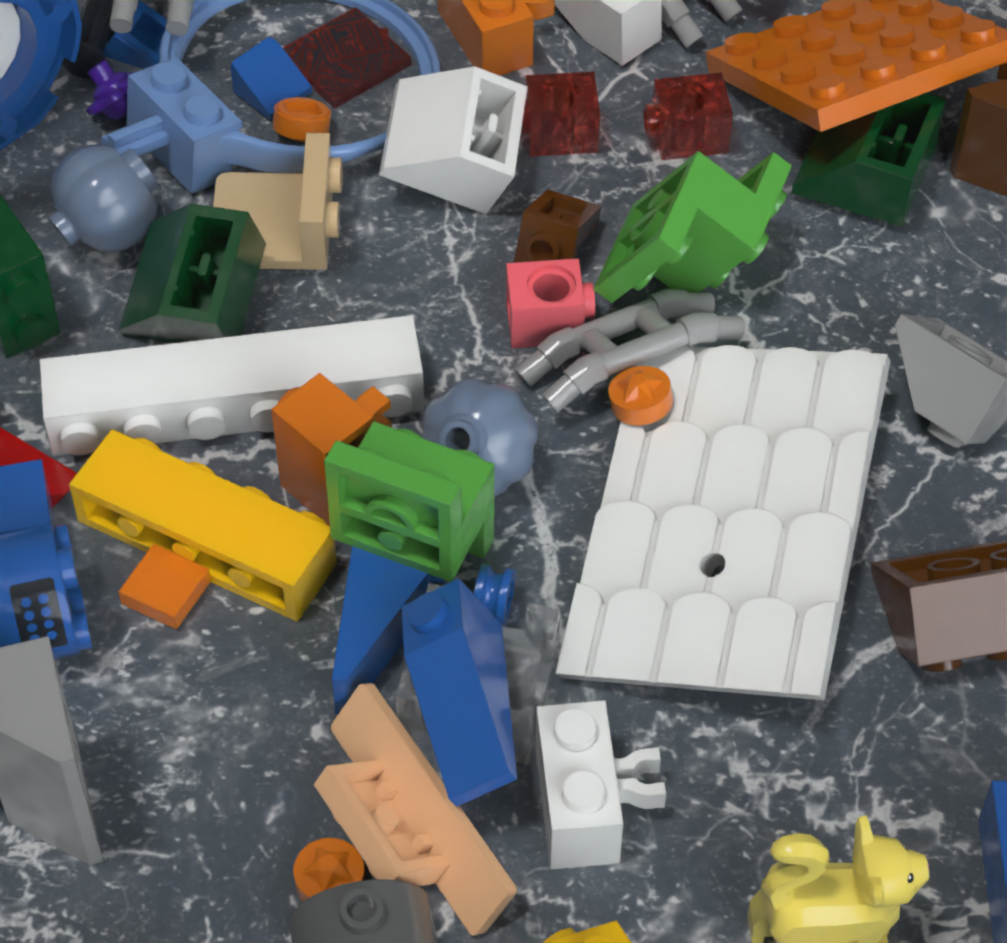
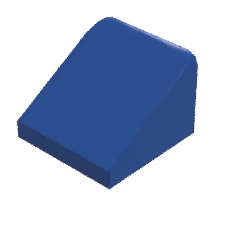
M138 0L131 31L127 33L115 32L105 46L103 55L112 60L142 69L158 64L160 45L166 29L167 19L141 0Z
M267 37L231 63L233 92L270 121L273 120L276 103L286 98H305L312 93L311 84L282 46L272 37Z

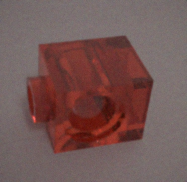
M595 72L526 75V86L528 87L521 134H528L530 157L598 153L600 108Z
M722 72L654 79L652 103L644 104L643 120L647 138H656L661 160L689 158L697 151L705 156L729 153L733 112Z

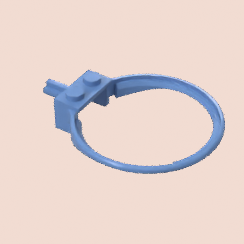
M195 0L193 13L190 15L188 32L185 35H172L165 29L160 45L159 63L128 75L127 126L102 136L101 144L112 146L120 155L129 148L138 156L150 152L191 194L215 185L216 178L222 173L232 172L233 165L272 173L303 172L305 146L265 141L238 131L242 129L243 122L182 63L184 53L191 39L209 18L232 5L249 0ZM327 0L359 10L391 29L411 51L417 63L419 76L441 72L437 51L430 37L411 15L390 0ZM387 132L367 140L331 146V157H342V162L383 149Z

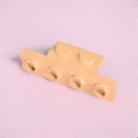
M373 683L358 685L331 724L332 733L353 763L326 766L313 785L331 810L334 819L341 825L367 864L370 873L376 879L404 881L418 887L436 884L471 935L486 933L516 895V885L460 806L456 807L449 800L443 781Z

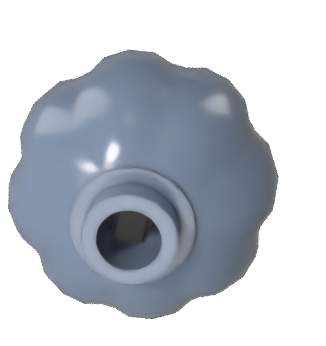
M95 144L79 147L66 155L53 173L50 191L56 212L48 220L70 247L79 240L81 243L101 252L127 250L140 242L148 234L150 224L155 220L157 205L150 193L159 187V184L141 158L130 148L120 155L110 145Z
M464 379L453 384L445 394L434 398L427 405L423 415L424 427L421 437L454 450L471 451L483 460L494 463V497L503 494L511 484L523 480L530 472L534 462V445L538 439V425L534 415L525 408L521 396L514 388L502 383L489 384L481 379Z

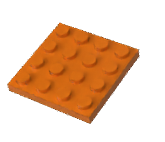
M829 0L823 3L821 10L805 16L791 15L779 18L774 21L772 28L758 33L746 32L732 35L725 39V45L705 51L709 73L822 132L1006 63L1007 29L995 25V22L992 20L980 19L964 12L960 7L949 6L937 0Z

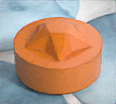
M292 97L283 99L275 104L273 129L278 134L293 141L303 143L306 140V133H329L331 111L322 102L310 98Z
M652 366L631 367L617 374L609 384L608 394L612 412L623 423L636 426L648 425L665 417L672 408L673 394L670 379L659 368Z
M322 838L309 843L300 851L293 867L296 892L302 902L329 888L365 880L364 862L361 855L352 844L338 838Z

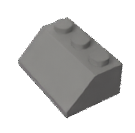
M49 636L0 647V799L9 823L82 862L92 865L103 862L79 746Z

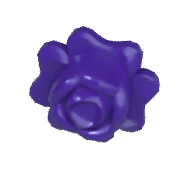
M104 59L87 72L96 84V88L92 96L95 100L86 109V112L89 115L102 112L108 118L117 120L127 115L128 75L135 72L128 74L127 72L115 73Z

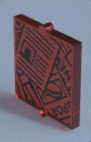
M357 7L282 47L311 84L312 89L333 109L412 65L411 56L389 37V30L387 28H379Z

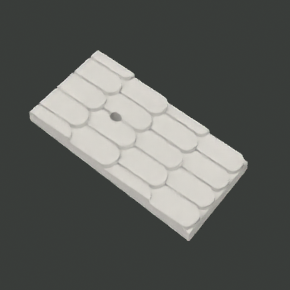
M736 345L718 347L682 346L637 364L636 366L656 367L667 374L672 388L673 405L665 417L648 425L636 426L620 421L601 507L595 516L580 583H576L555 674L563 679L825 700L890 366L888 355L870 353L863 350H843L839 352L807 351L795 347L772 350L747 349ZM725 565L724 570L720 574L711 577L716 567Z

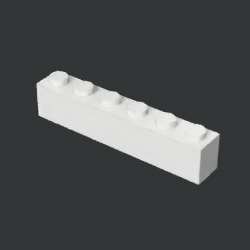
M413 315L40 359L43 419L52 456L66 454L86 455L92 453L111 429L133 439L137 437L145 438L154 444L190 439L210 440L223 435L256 431L274 432L271 409L277 405L286 392L292 388L303 386L318 373L325 376L354 401L374 386L391 400V408L382 414L385 417H398L406 413L424 411L423 370Z

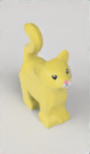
M867 815L858 817L856 821L853 863H828L830 859L828 849L820 840L810 834L796 833L783 836L773 842L770 850L773 860L778 862L770 867L765 878L762 880L761 889L750 900L747 917L751 943H763L764 937H773L774 943H888L887 935L889 930L899 920L900 904L909 903L917 891L929 880V864L926 856L908 849L897 838L874 835Z

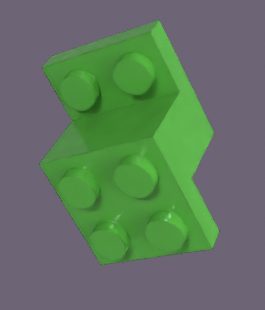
M697 151L632 204L593 290L613 303L631 288L636 291L643 289L653 276L670 289L701 292L708 286L712 289L717 288L727 278L732 268L742 261L745 264H750L765 248L769 235L764 231L769 220L778 212L786 199L787 193L782 188L792 165L775 152H772L737 180L701 152Z
M374 421L358 448L337 440L335 441L324 460L332 539L449 582L453 581L467 553L485 558L494 540V463L483 460L471 451L454 450L423 439L411 430L403 428L394 429Z

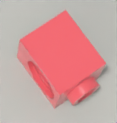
M579 258L506 263V308L511 349L537 347L552 333L566 327L575 328L584 324L585 319L595 318L593 283H582Z

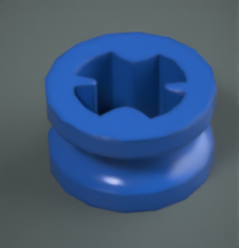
M482 563L478 572L474 595L502 624V627H505L513 601L516 570L507 567L503 573H496L492 570L491 564Z

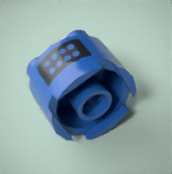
M52 523L0 534V647L49 636L55 659L80 654V650L93 648L81 585L78 584L74 565V554L67 524L53 526Z

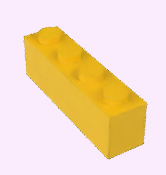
M111 429L69 484L79 522L146 553L153 544H156L208 568L211 583L296 622L300 620L337 565L335 540L331 538L330 526L319 516L308 511L297 512L272 501L267 494L255 487H241L225 480L199 462L187 463L163 452L156 444L145 438L137 437L133 439Z

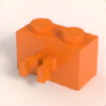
M437 0L439 14L472 66L499 76L533 65L534 20L554 16L555 0Z
M318 373L303 386L292 388L286 392L277 405L271 409L280 486L308 510L323 519L327 525L330 526L324 465L326 456L336 440L358 448L373 421L392 428V422L382 415L391 408V400L372 386L354 401L325 376Z

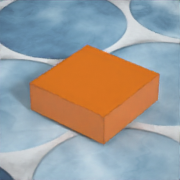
M153 544L118 591L120 602L128 608L177 630L210 584V571L198 563Z

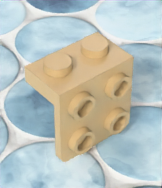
M306 133L303 173L225 172L216 178L213 207L249 212L266 242L259 269L327 270L329 238H339L340 230L339 202H332V194L342 193L343 185L342 157H331L330 133Z

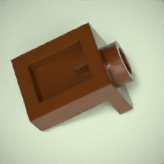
M547 189L523 211L514 263L576 259L578 246L598 227L602 206Z

